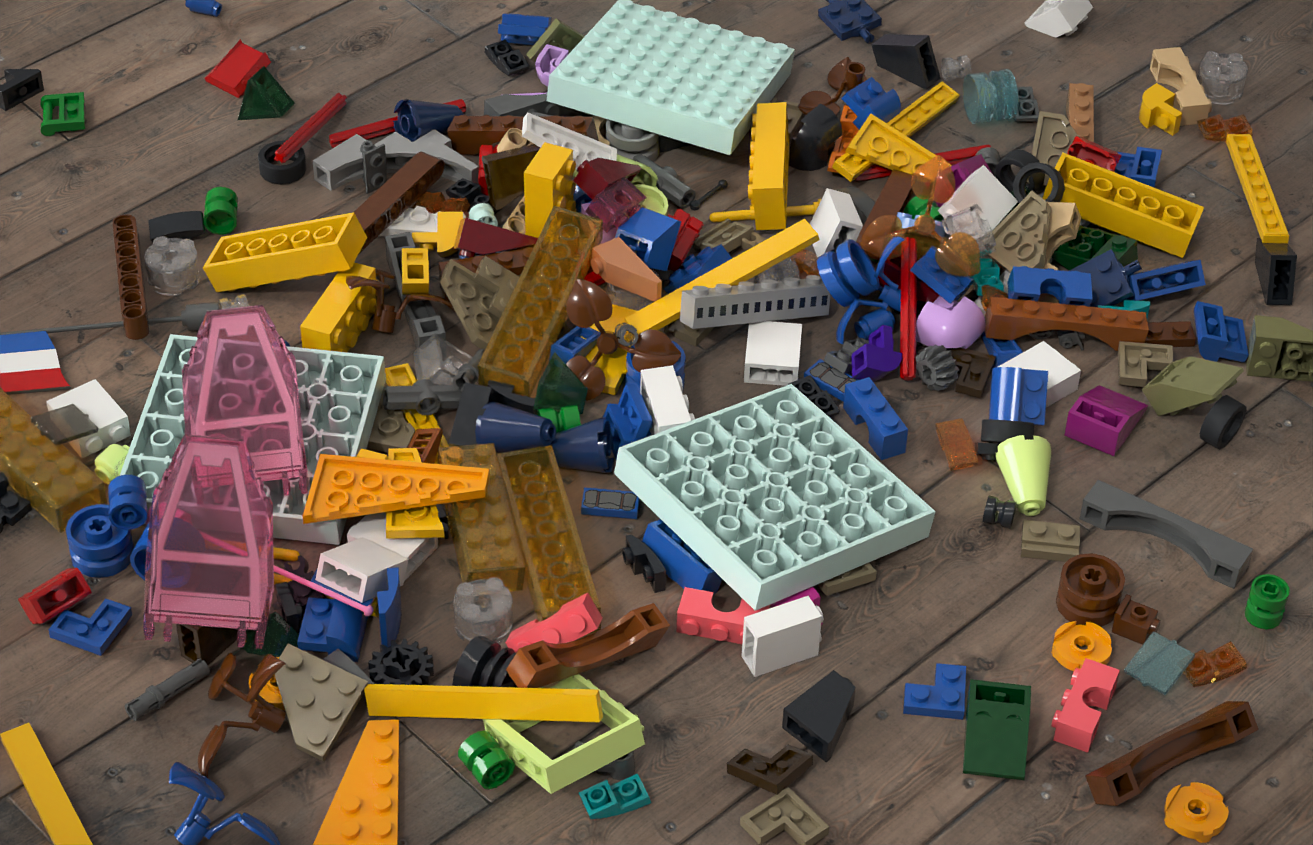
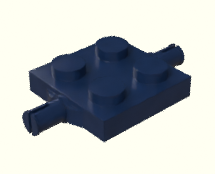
M826 0L830 5L818 9V17L841 41L860 36L866 43L872 42L874 35L869 31L882 25V18L865 0Z
M1111 249L1070 271L1091 273L1093 300L1089 307H1098V305L1114 306L1134 296L1129 285L1128 276L1142 270L1138 259L1123 267Z

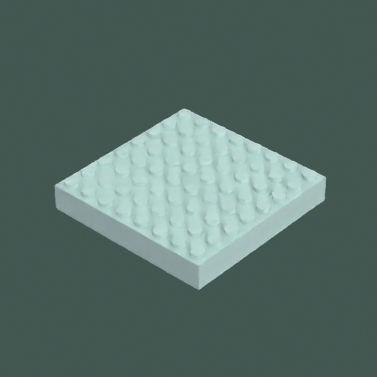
M618 0L549 75L546 101L731 155L752 127V113H757V104L770 103L790 76L795 49L789 48L782 43L768 42L761 37L747 36L740 31L722 29L716 24L708 25L701 23L695 18L680 17L674 12H663L656 10L652 6L638 5L631 0Z
M170 334L120 476L134 475L145 482L147 512L157 501L165 504L168 503L188 441H194V425L209 338ZM219 339L206 421L285 413L260 343ZM271 345L299 416L304 473L244 480L255 536L340 545L347 518L303 524L302 516L320 454L357 457L361 448H367L386 381L384 356ZM288 424L206 433V442L237 445L239 456L290 449ZM194 458L177 509L191 516L192 527L195 529L243 534L234 482L197 485L196 462Z
M792 384L619 447L614 474L755 611L927 538L936 512Z

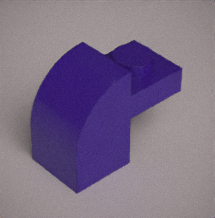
M882 325L869 335V344H864L851 354L852 378L861 380L870 377L873 382H876L899 366L902 353L893 351L892 327Z

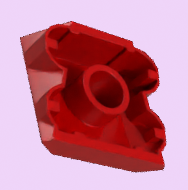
M240 39L205 77V80L239 98L251 91L252 84H262L267 80V68L271 61L266 52L262 53L242 43Z
M1075 136L1073 143L1068 149V155L1112 172L1115 171L1122 156L1116 151H1112L1079 136Z

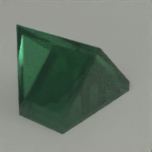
M265 66L261 67L248 80L237 120L280 118L295 104Z
M555 352L538 382L533 409L553 408L556 412H559L563 406L577 405L579 414H583L588 388L584 386Z
M273 612L261 618V626L250 625L239 640L238 647L243 648L250 654L261 656L271 654L275 657H280L287 644L298 648L299 634L277 612Z

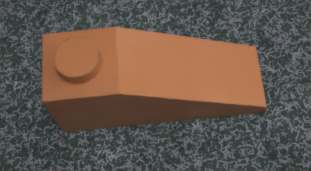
M620 237L592 247L591 267L607 283L654 302L661 298L662 281Z

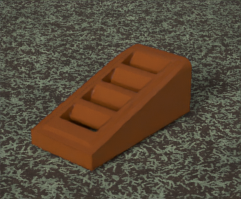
M442 428L417 429L407 448H417L418 453L423 452V454H419L422 463L434 464L443 435Z

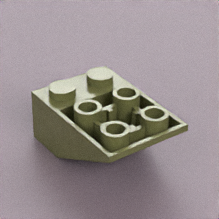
M1255 315L1247 346L1249 354L1246 359L1247 376L1313 382V331L1281 317Z
M1189 356L1171 362L1142 388V391L1158 416L1170 413L1172 416L1184 408L1188 407L1189 410H1192L1203 402L1207 401L1208 404L1219 400L1222 397L1221 392L1234 386L1237 383L1236 378L1244 370L1242 367Z

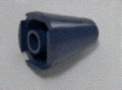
M404 99L397 102L394 108V113H398V120L393 121L395 132L414 142L433 129L443 135L448 134L447 130L454 116L464 114L456 105Z
M496 402L485 404L482 408L486 409L484 414L478 415L476 420L475 434L478 447H483L485 453L482 454L490 458L547 447L556 437V428L550 419Z
M606 417L598 418L556 433L555 439L549 446L536 449L538 460H542L545 466L612 473L614 470V458H609V456L611 455V449H614V442L609 421H606Z

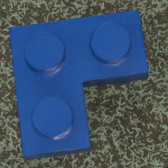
M106 598L91 618L64 610L49 628L50 638L102 656L131 618L132 610L129 606Z
M936 663L935 686L905 683L903 714L963 720L965 712L966 666Z

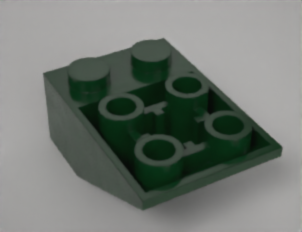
M1079 225L1076 239L1060 245L1054 251L1051 258L1070 271L1112 249L1118 262L1124 267L1138 259L1137 240Z
M970 679L966 706L964 774L1017 780L1025 779L1031 686Z

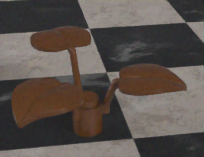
M849 57L844 58L831 69L827 78L828 84L838 90L835 97L831 99L829 94L822 91L808 92L801 98L798 105L799 110L807 115L821 103L832 110L837 116L840 113V107L835 102L838 101L844 89L845 91H850L867 80L865 66L859 62H852Z
M375 269L376 277L379 281L360 276H346V283L350 290L361 286H372L376 289V311L373 330L393 333L395 320H401L402 312L410 301H437L447 305L455 312L452 304L446 299L432 294L417 293L407 295L396 312L394 311L395 306L384 304V288L390 289V285L384 283V277L395 279L394 274Z
M582 279L575 281L567 300L566 311L570 321L578 327L589 328L595 324L601 333L597 340L599 351L591 363L586 357L578 355L571 358L565 364L560 382L561 392L565 401L569 403L588 401L596 398L605 387V374L602 369L595 365L603 354H612L617 348L634 354L632 365L640 373L644 369L672 366L679 360L681 352L667 335L655 329L641 332L638 335L637 342L634 344L635 348L619 343L616 333L605 331L599 322L611 317L613 309L611 299L599 286Z
M228 653L225 657L221 669L216 672L208 690V698L215 700L223 687L252 705L248 717L252 719V723L223 721L220 726L215 725L204 740L198 755V768L202 776L208 778L209 767L225 739L228 727L249 728L257 732L262 727L273 733L280 729L285 719L286 711L267 702L259 693L273 675L286 664L284 661L276 658L274 655H266L255 671L250 683L251 688L246 695L228 682L236 666V656Z

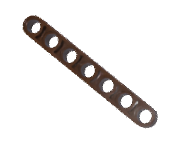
M418 152L354 211L367 236L359 254L440 179L445 169L444 160L425 152Z
M895 169L890 174L857 239V243L863 248L869 258L880 260L886 245L896 229L897 213L904 212L906 205L913 195L917 182L916 175Z
M125 214L117 216L113 220L120 305L126 337L132 340H139L149 334L147 303L136 219L132 215Z

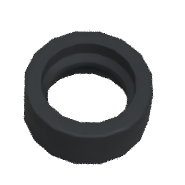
M274 141L265 145L258 154L260 175L264 180L280 185L298 181L306 172L305 152L302 147L288 159L294 161L293 163L279 166L271 163L276 161L274 159L276 156L275 151L286 141Z
M1013 150L997 164L996 178L1014 196L1013 183L1015 175L1012 172L1011 164L1023 168L1029 163H1036L1039 160L1025 150ZM1039 172L1030 176L1028 179L1029 184L1025 186L1026 195L1031 191L1035 193L1044 183L1045 173Z
M1040 162L1029 163L1021 168L1015 176L1013 183L1014 196L1018 203L1027 196L1025 192L1027 180L1031 175L1039 172L1047 174L1052 180V191L1045 201L1060 202L1065 190L1064 180L1060 172L1054 167Z
M1228 395L1222 396L1205 417L1199 433L1200 439L1219 450L1224 448L1241 427L1247 412L1246 406Z
M993 419L982 420V442L1002 443L1009 438L1024 435L1025 440H1033L1034 423Z

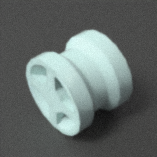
M480 203L470 209V219L498 226L494 210L489 204Z

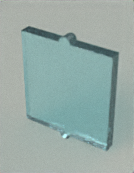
M1153 631L1125 667L1124 672L1141 681L1142 686L1148 685L1166 695L1194 659L1195 654L1179 646L1176 640L1170 641Z

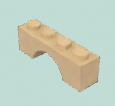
M1181 47L1154 49L1150 70L1156 82L1170 85L1179 90L1175 92L1173 108L1182 112L1180 126L1207 123L1208 113H1211L1212 110L1211 101L1207 99L1203 85L1198 82L1196 72L1192 70L1188 57L1184 55Z
M1047 202L1051 206L1043 269L1051 268L1058 270L1057 267L1050 264L1052 254L1063 243L1076 239L1081 215L1075 203ZM1048 293L1040 294L1038 300L1039 302L1059 303L1055 296Z

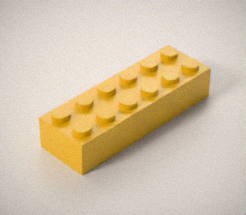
M787 102L758 103L757 113H752L753 127H751L752 141L750 143L751 155L748 199L751 200L750 220H755L756 230L786 229L790 146Z
M1062 152L1055 166V169L1060 172L1064 180L1065 187L1060 202L1075 203L1081 219L1094 223L1099 227L1120 233L1122 236L1143 242L1148 246L1161 249L1171 255L1184 257L1204 210L1203 206ZM1051 178L1048 180L1042 197L1044 200L1049 197L1052 191Z
M354 212L223 236L203 266V270L216 292H231L239 288H254L262 284H277L291 279L300 280L304 277L322 276L336 271L345 272L353 266L367 236Z

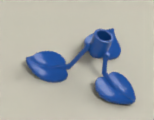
M893 237L886 245L877 265L874 277L877 278L879 276L888 284H885L884 287L879 286L878 290L881 293L878 299L882 300V302L855 299L841 318L837 327L836 339L840 344H844L843 338L846 326L852 313L858 306H875L885 310L887 307L901 312V289L898 288L899 285L893 283L884 274V266L887 257L898 244L905 240L904 238Z
M180 762L173 764L169 773V784L183 785L199 793L190 814L174 833L175 838L183 845H198L204 836L210 839L219 830L234 821H238L271 845H281L277 835L269 826L246 812L242 815L235 813L210 829L209 824L211 820L201 811L208 799H216L221 802L225 798L224 792L212 780L202 776L197 771Z

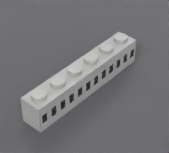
M807 275L806 279L786 277L784 281L764 279L761 280V283L756 284L742 281L735 286L716 284L714 288L694 286L692 290L682 291L680 322L692 329L829 315L831 294L825 287L821 277L817 275Z

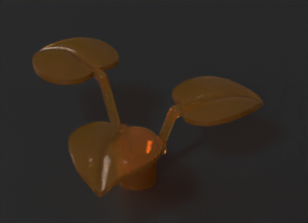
M937 155L922 164L914 172L911 179V188L914 194L920 199H928L925 214L920 215L915 220L914 226L902 229L901 220L897 216H881L867 227L862 236L860 246L863 250L881 258L889 241L893 237H902L905 240L898 244L887 257V259H894L899 257L906 249L907 239L904 233L916 230L921 235L932 234L944 245L935 253L936 262L942 270L955 276L976 275L980 272V250L976 240L967 233L957 232L950 235L946 241L934 230L935 220L930 216L933 200L938 203H946L955 191L953 171L947 161L942 156Z

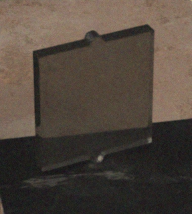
M74 404L31 417V422L41 431L40 434L45 435L55 446L97 433L99 429L89 419V415L84 414Z

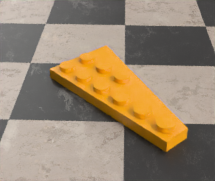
M320 454L302 516L303 524L484 498L490 472L487 468Z
M369 720L313 845H398L399 720Z

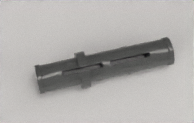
M622 323L615 327L619 343L624 346H631L637 342L638 333L634 326Z
M479 349L468 363L463 364L458 371L460 372L452 381L453 387L456 390H459L462 386L461 391H463L465 383L474 384L478 381L480 373L492 360V355L488 350L483 354L484 349Z
M199 658L160 684L149 686L146 688L145 693L125 704L128 716L136 721L155 708L160 709L170 698L210 675L208 665Z

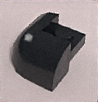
M821 103L801 120L803 126L797 138L793 137L791 139L789 166L802 171H814L827 166V157L835 147L834 141L843 135L838 117L832 110Z

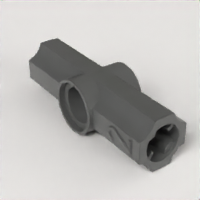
M640 153L633 157L634 161L645 164L654 171L658 178L656 187L662 191L666 198L683 209L690 206V202L695 199V191L678 179L677 173L672 167L665 166L662 168Z
M427 379L419 380L412 386H386L383 389V406L385 410L416 409L421 415H432L439 409L458 408L462 395V386L459 390H456L453 385H434L432 381Z

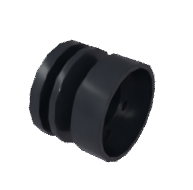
M481 635L476 636L462 652L454 672L452 685L518 688L506 671L516 655L515 651L509 647L501 650L499 643Z

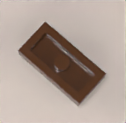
M1191 321L1148 322L1149 331L1145 343L1170 345L1173 347L1195 346L1196 337Z

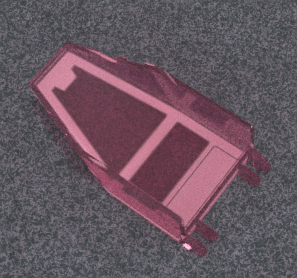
M262 305L207 311L197 333L196 344L191 347L189 352L190 358L188 363L184 364L182 369L186 447L188 441L237 445L245 484L282 479L284 496L290 495L291 491L288 478L299 477L300 480L298 482L301 494L308 493V467L295 356L292 352H289L283 337L277 333L273 321ZM194 458L190 474L197 506H203L204 493L202 489L213 488L212 498L215 504H220L219 487L234 485L230 461L225 460L222 468L202 467L200 459Z
M184 434L168 469L163 473L159 486L153 492L145 562L143 619L145 640H152L155 631L154 622L165 623L163 637L164 641L167 642L171 641L173 623L238 629V647H244L246 643V629L256 630V648H263L274 591L273 503L264 492V483L261 477L258 478L254 470L255 464L243 439Z

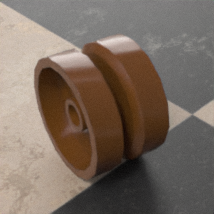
M1079 554L1070 558L1063 565L1056 598L1058 611L1066 620L1070 622L1077 621L1076 625H1086V622H1091L1102 627L1111 623L1114 620L1122 598L1125 584L1123 570L1113 560L1098 554Z

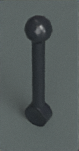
M724 179L720 180L716 187L699 200L691 201L690 209L694 211L699 210L701 203L720 189H725L728 186L727 181Z

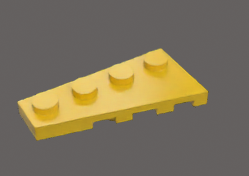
M873 114L869 115L845 151L885 168L916 175L917 180L924 183L939 172L952 166Z
M417 448L389 449L388 460L422 463ZM436 505L386 512V539L444 537V528L442 522H440Z

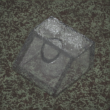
M433 334L413 352L417 381L427 379L432 381L434 385H453V378L460 372L458 371L459 368L472 359V356L436 334Z

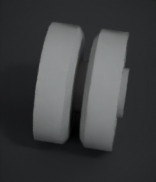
M609 119L606 121V140L610 142L611 147L617 149L618 155L633 160V157L640 153L653 162L656 161L659 156V134Z

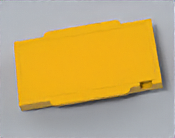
M612 304L611 317L599 322L605 331L615 333V327L618 324L626 323L625 318L637 312V310ZM593 324V325L590 327V328H592V329H594V330H596V331H599V330L596 328L595 324ZM597 344L586 356L590 363L599 351ZM617 348L612 354H603L595 366L602 369L605 374V387L602 392L616 395L627 373V351Z

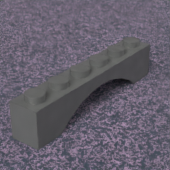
M547 93L538 95L503 94L484 100V115L525 116L527 112L531 114L536 112L552 116H562L578 110L546 101Z
M410 232L385 236L386 260L390 272L395 275L393 281L401 304L407 296L402 295V248H416ZM430 300L410 301L405 307L404 313L420 361L446 357V333L441 318L435 313Z
M1098 480L1083 499L1080 520L1103 530L1137 531L1167 540L1189 554L1202 567L1208 578L1235 589L1249 568L1253 548L1103 481Z

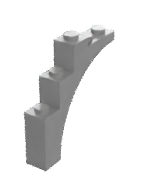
M435 129L414 142L394 132L374 144L376 147L385 144L387 173H396L421 151L444 160L445 169L441 177L455 182L464 178L478 184L479 166L452 150L451 139ZM356 134L314 159V180L332 191L348 182L362 178L364 175V160L360 147L364 141L368 140Z

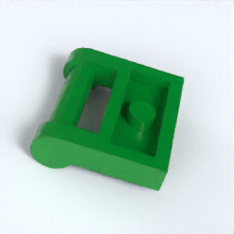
M84 92L44 95L41 98L40 106L43 109V122L41 123L40 131L43 135L52 136L55 132L85 129ZM55 106H59V119L53 120V109Z

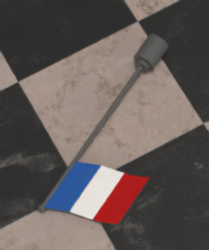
M219 302L186 305V310L181 311V316L148 319L149 324L182 321V325L187 326L188 331L210 329L212 317L221 316ZM123 321L0 332L1 390L5 395L71 389L61 373L56 349L47 333L123 327Z

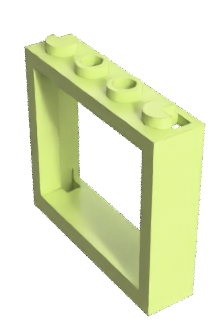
M579 674L548 684L542 688L599 690L603 713L601 721L610 727L611 730L554 760L550 759L519 734L541 721L483 719L485 731H489L499 743L500 748L504 749L515 765L550 794L645 745L642 733L644 726L641 725L638 715L632 714L625 709L622 703H617L604 690L598 689L589 679L586 680Z

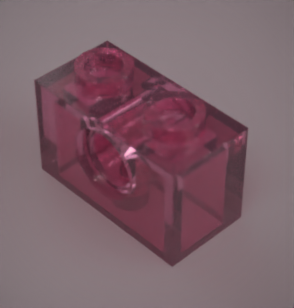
M623 177L597 194L585 212L607 233L615 227L618 229L638 212L647 197L626 177Z

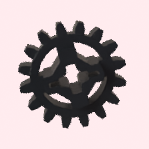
M403 639L401 644L391 640L390 647L382 644L380 645V652L373 651L372 660L368 662L369 677L374 684L430 685V677L434 676L433 656L428 655L427 647L419 649L417 641L412 643V645H408L407 639Z

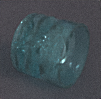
M1009 69L993 70L989 72V75L979 72L965 76L963 81V102L967 117L972 124L987 123L992 121V118L1001 121L1004 118L1008 120L1016 117L1019 95L1015 77Z

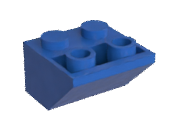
M642 207L617 229L615 238L620 237L649 268L667 271L681 221Z
M722 244L712 249L708 246L697 256L689 255L682 262L681 269L676 270L669 276L670 282L664 287L665 292L669 294L731 260L732 257Z

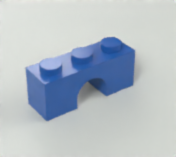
M1013 266L1007 281L1009 299L1038 301L1040 294L1048 293L1055 296L1060 304L1084 305L1088 307L1093 300L1091 273Z
M870 377L845 384L843 408L855 425L866 422L869 430L868 443L880 460L905 453L908 428Z

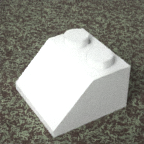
M1046 0L1029 17L1025 25L1055 38L1063 34L1069 36L1078 29V24L1088 18L1087 14L1093 6L1089 0Z

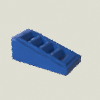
M576 326L551 345L550 363L563 369L571 358L578 355L586 357L597 344L601 333L590 327L581 328Z
M985 331L981 334L988 354L996 356L994 367H998L1023 353L1015 340L986 338Z

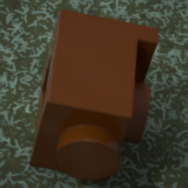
M1126 594L1115 613L1112 633L1145 645L1149 636H1155L1160 626L1161 620L1157 619L1158 610L1132 601V596Z

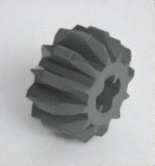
M944 345L926 347L915 357L917 362L916 369L919 373L918 377H921L922 384L927 385L930 391L945 390L958 379L957 372L959 368L955 365L956 359H953L951 356V350L946 351Z

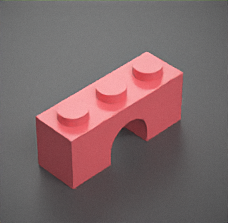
M685 587L677 611L676 632L742 644L744 617L770 609L771 604L755 611L742 599L740 606L735 611L721 612L713 607V592Z
M586 593L562 605L561 609L551 617L541 622L535 619L511 631L505 643L507 647L513 649L516 653L519 648L542 640L553 644L575 641L598 629L603 617L589 593Z
M1085 658L1081 669L1075 668L1070 683L1073 687L1071 690H1065L1061 701V706L1064 707L1062 711L1056 710L1051 727L1056 728L1053 741L1087 753L1089 752L1098 731L1102 712L1088 706H1096L1107 710L1116 690L1120 673L1119 669Z

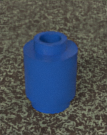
M879 308L859 317L858 321L854 323V329L859 338L869 340V335L882 325L892 327L893 331L895 319L889 310Z

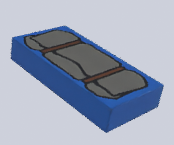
M821 359L804 372V377L811 375L821 390H827L830 395L843 402L845 384L858 381V379L852 378L847 373L843 374Z
M584 487L581 514L637 519L640 498L632 491Z

